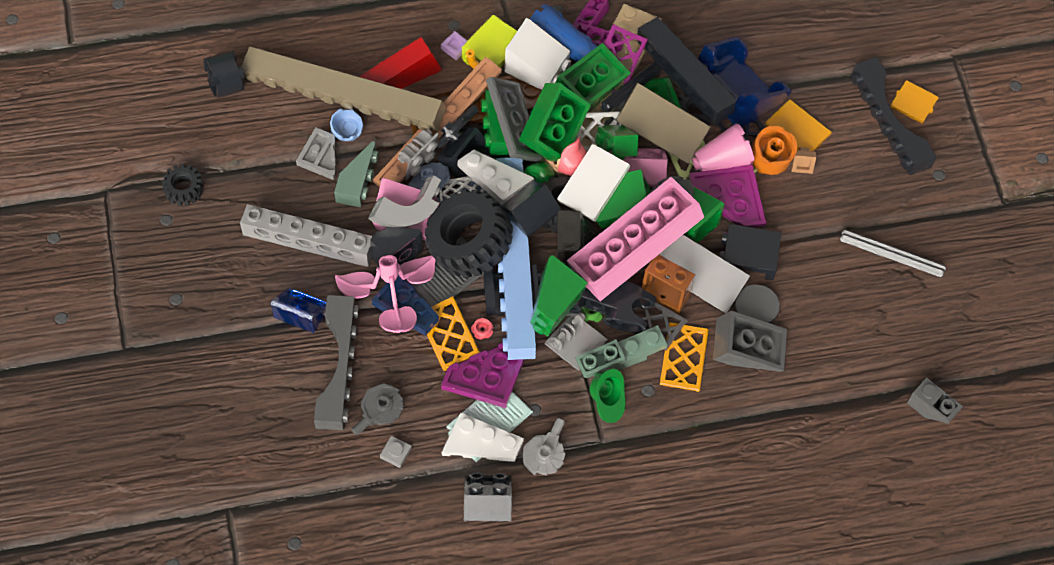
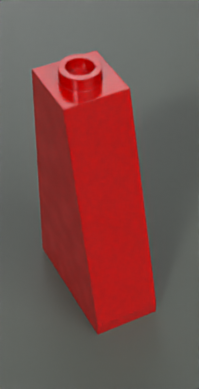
M420 37L359 77L403 89L440 72L442 68L422 37Z

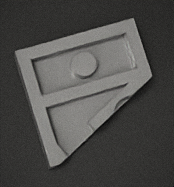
M315 127L296 160L297 166L334 180L335 135Z

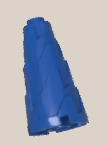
M548 4L541 5L540 7L544 10L542 12L536 10L530 18L533 23L570 51L569 58L576 62L598 47L591 41L592 39L579 31L563 18L561 13Z

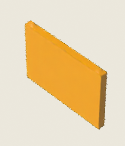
M791 100L787 101L766 121L767 126H781L788 133H792L796 139L797 150L799 151L800 147L809 148V151L813 152L832 133Z

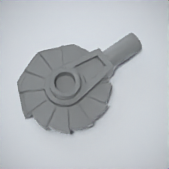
M556 419L551 432H548L547 435H536L524 446L523 464L534 475L536 473L542 475L555 473L564 464L565 453L562 443L558 442L559 434L565 424L562 419Z

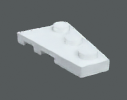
M475 150L459 159L457 164L462 171L501 205L534 181L533 177Z
M460 413L445 444L442 455H461L466 458H472V456L485 457L490 460L515 462L523 445L524 438Z

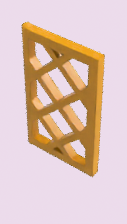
M453 296L431 307L438 314L439 320L441 317L452 320L448 331L437 328V323L427 334L443 371H446L454 363L460 364L469 360L471 356L480 353ZM453 305L455 309L454 316L443 313L445 306ZM456 321L460 322L464 328L463 336L452 333ZM434 332L446 335L442 346L436 344L433 338ZM450 336L461 340L457 351L446 348ZM465 341L471 343L474 351L468 354L461 352ZM443 352L454 354L453 361L445 364L442 357Z
M669 322V327L678 326L676 323ZM684 325L681 329L684 336L673 341L664 353L660 385L700 391L709 329ZM695 333L703 334L702 343L699 345L691 337ZM685 339H688L694 347L687 353H684L678 346ZM674 347L681 357L671 362L668 358L669 351ZM697 351L700 354V361L698 365L694 366L688 357ZM685 360L691 369L681 375L675 365ZM670 368L678 377L674 381L665 380L666 371ZM695 373L697 375L696 385L688 384L684 378Z

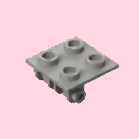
M429 129L422 130L412 140V143H409L399 152L398 160L403 164L405 162L408 164L405 181L411 176L415 177L420 172L421 166L425 162L429 163L436 155L435 149L438 146V133L432 136L433 134Z
M581 312L570 315L544 343L578 371L580 368L575 357L598 348L607 341L603 335L584 321L586 317Z

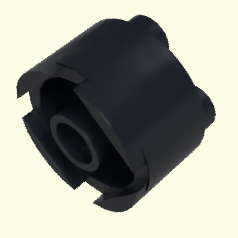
M234 50L203 59L204 71H208L209 78L207 81L214 97L220 98L245 90L242 81L245 78L241 66L237 67V58Z

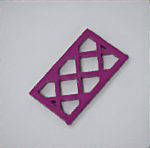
M613 24L604 45L611 49L613 55L618 59L614 47L626 43L630 55L618 59L620 62L629 58L633 61L629 70L631 74L624 80L625 84L630 80L648 39ZM616 30L622 33L624 40L613 44L611 38ZM634 39L642 42L639 50L635 53L632 52L629 41Z

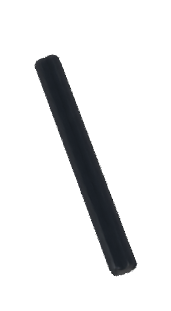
M655 61L603 100L600 106L601 109L605 112H610L629 97L636 83L643 86L663 69Z

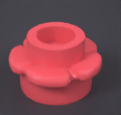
M485 318L476 320L471 327L474 336L480 340L489 338L493 334V325Z

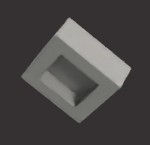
M391 436L382 450L380 458L401 468L412 447Z

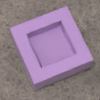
M454 31L441 44V49L457 61L462 56V46L467 40Z

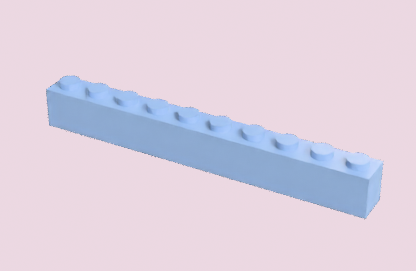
M496 158L497 161L523 173L522 159ZM511 221L513 225L512 243L508 244L509 251L506 255L502 256L503 260L498 264V273H503V279H499V291L504 292V298H500L501 312H505V318H501L502 332L506 331L507 338H503V352H508V360L535 359V331L532 324H530L533 303L528 238Z

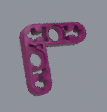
M589 0L572 24L590 39L595 36H601L599 40L592 41L597 46L605 43L610 32L597 27L609 10L608 0ZM587 17H594L591 21H585ZM614 32L611 41L615 44L622 41V37ZM624 44L614 47L616 53L623 49Z

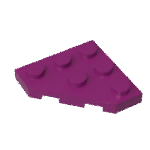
M752 165L689 173V181H691L694 187L725 204L722 216L739 226L751 228L765 227L766 220Z
M501 343L495 349L488 352L485 350L471 356L467 361L450 365L441 384V389L507 408L525 359L508 360V352H503V343Z

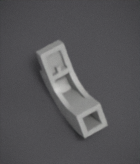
M435 176L427 178L417 199L410 206L398 205L386 197L377 199L368 219L383 227L405 228L422 222L439 205L433 199L439 193L440 187L438 185L441 179Z

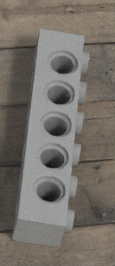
M247 204L240 221L243 235L365 267L369 266L372 257L370 245L372 236L249 204Z

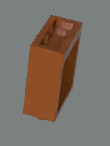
M658 254L652 259L645 270L642 289L657 298V303L680 314L690 298L696 274Z

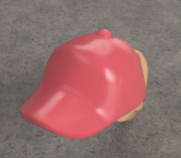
M578 137L574 143L563 150L561 158L557 162L547 159L546 161L557 174L572 176L587 151L581 144L580 137Z

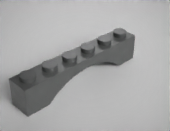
M327 295L325 318L327 326L334 334L338 343L339 360L332 381L316 399L314 415L316 429L343 430L344 422L348 423L349 409H345L346 401H350L351 388L348 387V380H352L353 367L350 366V359L355 357V346H352V339H356L357 325H354V318L359 316V305H355L353 296Z

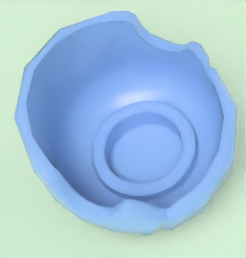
M339 109L331 117V131L339 140L353 141L362 134V118L354 110Z

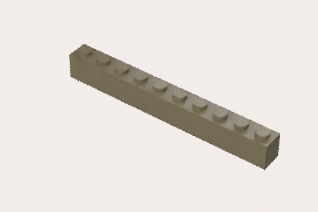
M250 46L241 66L246 79L252 82L263 81L266 85L273 88L280 86L290 93L298 91L308 98L319 97L322 101L329 104L336 102L346 109L357 108L364 114H378L382 119L391 120L392 118L406 126L416 125L421 130L429 129L438 132L446 111L442 100Z

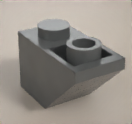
M928 378L919 385L907 402L925 418L947 424L963 407Z

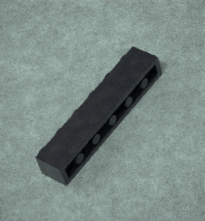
M656 17L638 28L637 35L648 39L644 50L714 125L734 113L737 102L734 95L722 86L721 81L709 72L707 66L702 64L691 50H688L682 43V40L671 32L666 23Z

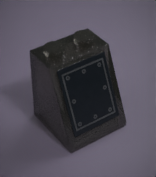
M558 211L556 258L560 261L567 262L569 258L599 235L581 211Z

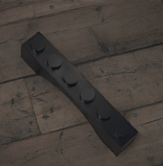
M874 57L855 64L851 74L852 83L855 86L857 85L862 100L867 102L872 117L877 119L882 134L888 138L890 147L898 155L902 168L906 169L909 176L932 168L937 156L928 141L905 128L894 116L887 103L885 95L886 71L879 59Z

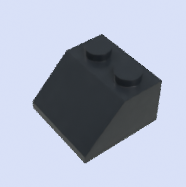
M476 127L461 128L459 131L462 134L454 142L450 141L437 157L443 166H448L449 173L457 178L468 176L457 164L459 159L473 150L495 160L496 158H501L499 155H490L489 147H485V138Z
M386 227L384 230L374 233L370 239L372 260L378 266L380 258L386 255L396 257L397 264L402 265L423 253L422 232L419 229Z

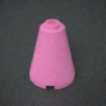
M738 123L728 128L694 153L692 163L696 171L717 170L754 163L749 141H746L741 136L745 133Z

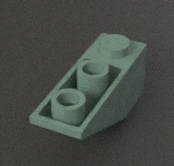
M374 141L339 174L334 191L336 203L361 207L363 200H367L369 192L367 184L368 181H372L374 175L372 166L373 163H377L379 151L376 150Z

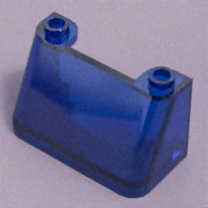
M739 37L706 44L698 60L707 66L709 72L721 81L722 86L728 92L734 95L737 100L735 110L728 118L734 124L738 123L742 127L749 125L783 103L789 97L792 90L780 81L773 83L769 88L744 63L748 56V48Z

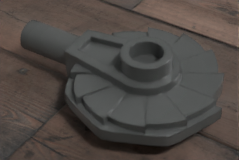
M380 384L368 389L361 402V408L364 413L363 418L351 429L352 432L358 436L368 425L372 426L375 423H378V425L388 423L389 425L396 419L398 420L401 411H403V398L398 394L399 389L387 384Z

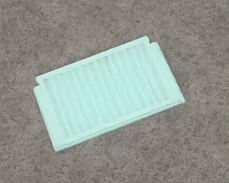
M512 392L507 408L476 400L462 413L510 433L531 415L533 411ZM456 417L451 423L447 425V428L450 429L448 433L449 435L451 434L458 417ZM472 456V459H473L475 462H477L479 459L482 458V457H473V456Z

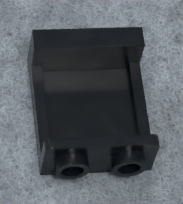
M729 224L727 232L723 231L721 244L725 245L724 251H720L719 257L738 269L765 273V279L773 281L777 271L781 232Z
M532 264L530 269L533 309L539 290L538 284H540L542 278L541 271H537L536 264ZM483 271L486 316L505 315V312H501L500 298H504V292L499 291V279H503V273H498V271Z

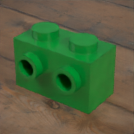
M622 124L598 126V131L595 134L597 147L621 160H624L627 156H637L638 134Z

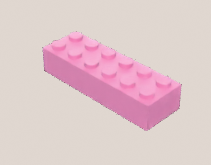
M670 177L575 253L567 262L572 271L588 282L586 287L601 301L702 220L704 215L701 207L685 189Z

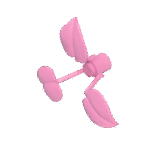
M386 255L380 258L375 277L368 272H355L347 275H336V283L339 290L345 296H353L354 299L367 297L370 294V289L376 288L381 275L385 282H390L394 310H386L379 316L380 326L389 332H407L415 326L417 315L411 307L398 309L394 281L399 274L401 279H407L412 284L428 282L435 274L436 260L433 256H427L399 265L397 264L396 257Z

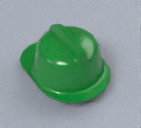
M617 369L596 373L595 378L590 384V395L596 401L598 414L601 419L607 423H615L623 416L625 410L624 377Z

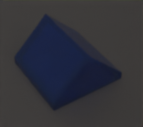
M287 288L271 301V308L274 318L315 333L326 311L327 302Z

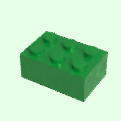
M545 83L519 141L547 160L557 162L561 158L563 150L574 143L591 104L561 83Z

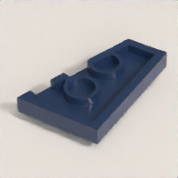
M398 274L397 279L394 281L398 309L411 307L417 315V321L413 329L426 336L439 322V316L415 292V288L410 283L408 284L405 279H401ZM387 282L372 299V305L383 312L390 309L394 310L390 282Z

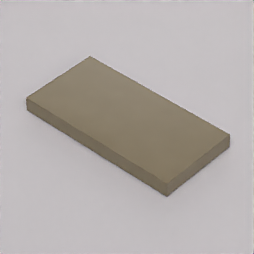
M636 83L615 121L687 164L690 163L710 126L639 83Z

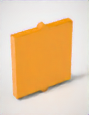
M906 80L900 91L896 92V97L890 107L923 124L928 114L933 112V106L939 97Z

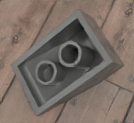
M730 311L716 319L713 360L731 366L782 372L785 365L787 329Z

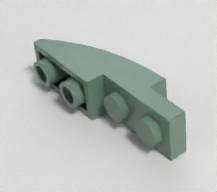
M657 325L620 342H617V340L581 354L575 357L584 378L594 377L596 373H604L609 369L621 370L645 361L647 356L667 348V343Z

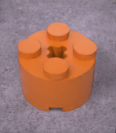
M768 126L764 128L751 145L754 156L753 166L760 174L777 175L785 171L797 152V142L794 135L785 131L781 126Z

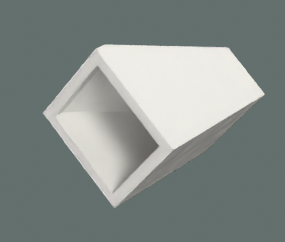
M526 18L506 48L505 72L542 90L545 83H555L557 77L570 67V51Z

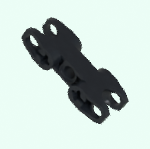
M561 261L563 264H565L568 268L571 269L568 262ZM627 281L601 301L586 287L579 301L569 312L579 313L581 307H585L604 314L603 322L611 328L619 331L641 333L646 330L648 323L634 314L632 309L636 307L653 308L657 298L638 285Z

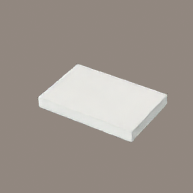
M592 144L557 199L559 202L595 222L629 170L630 165Z

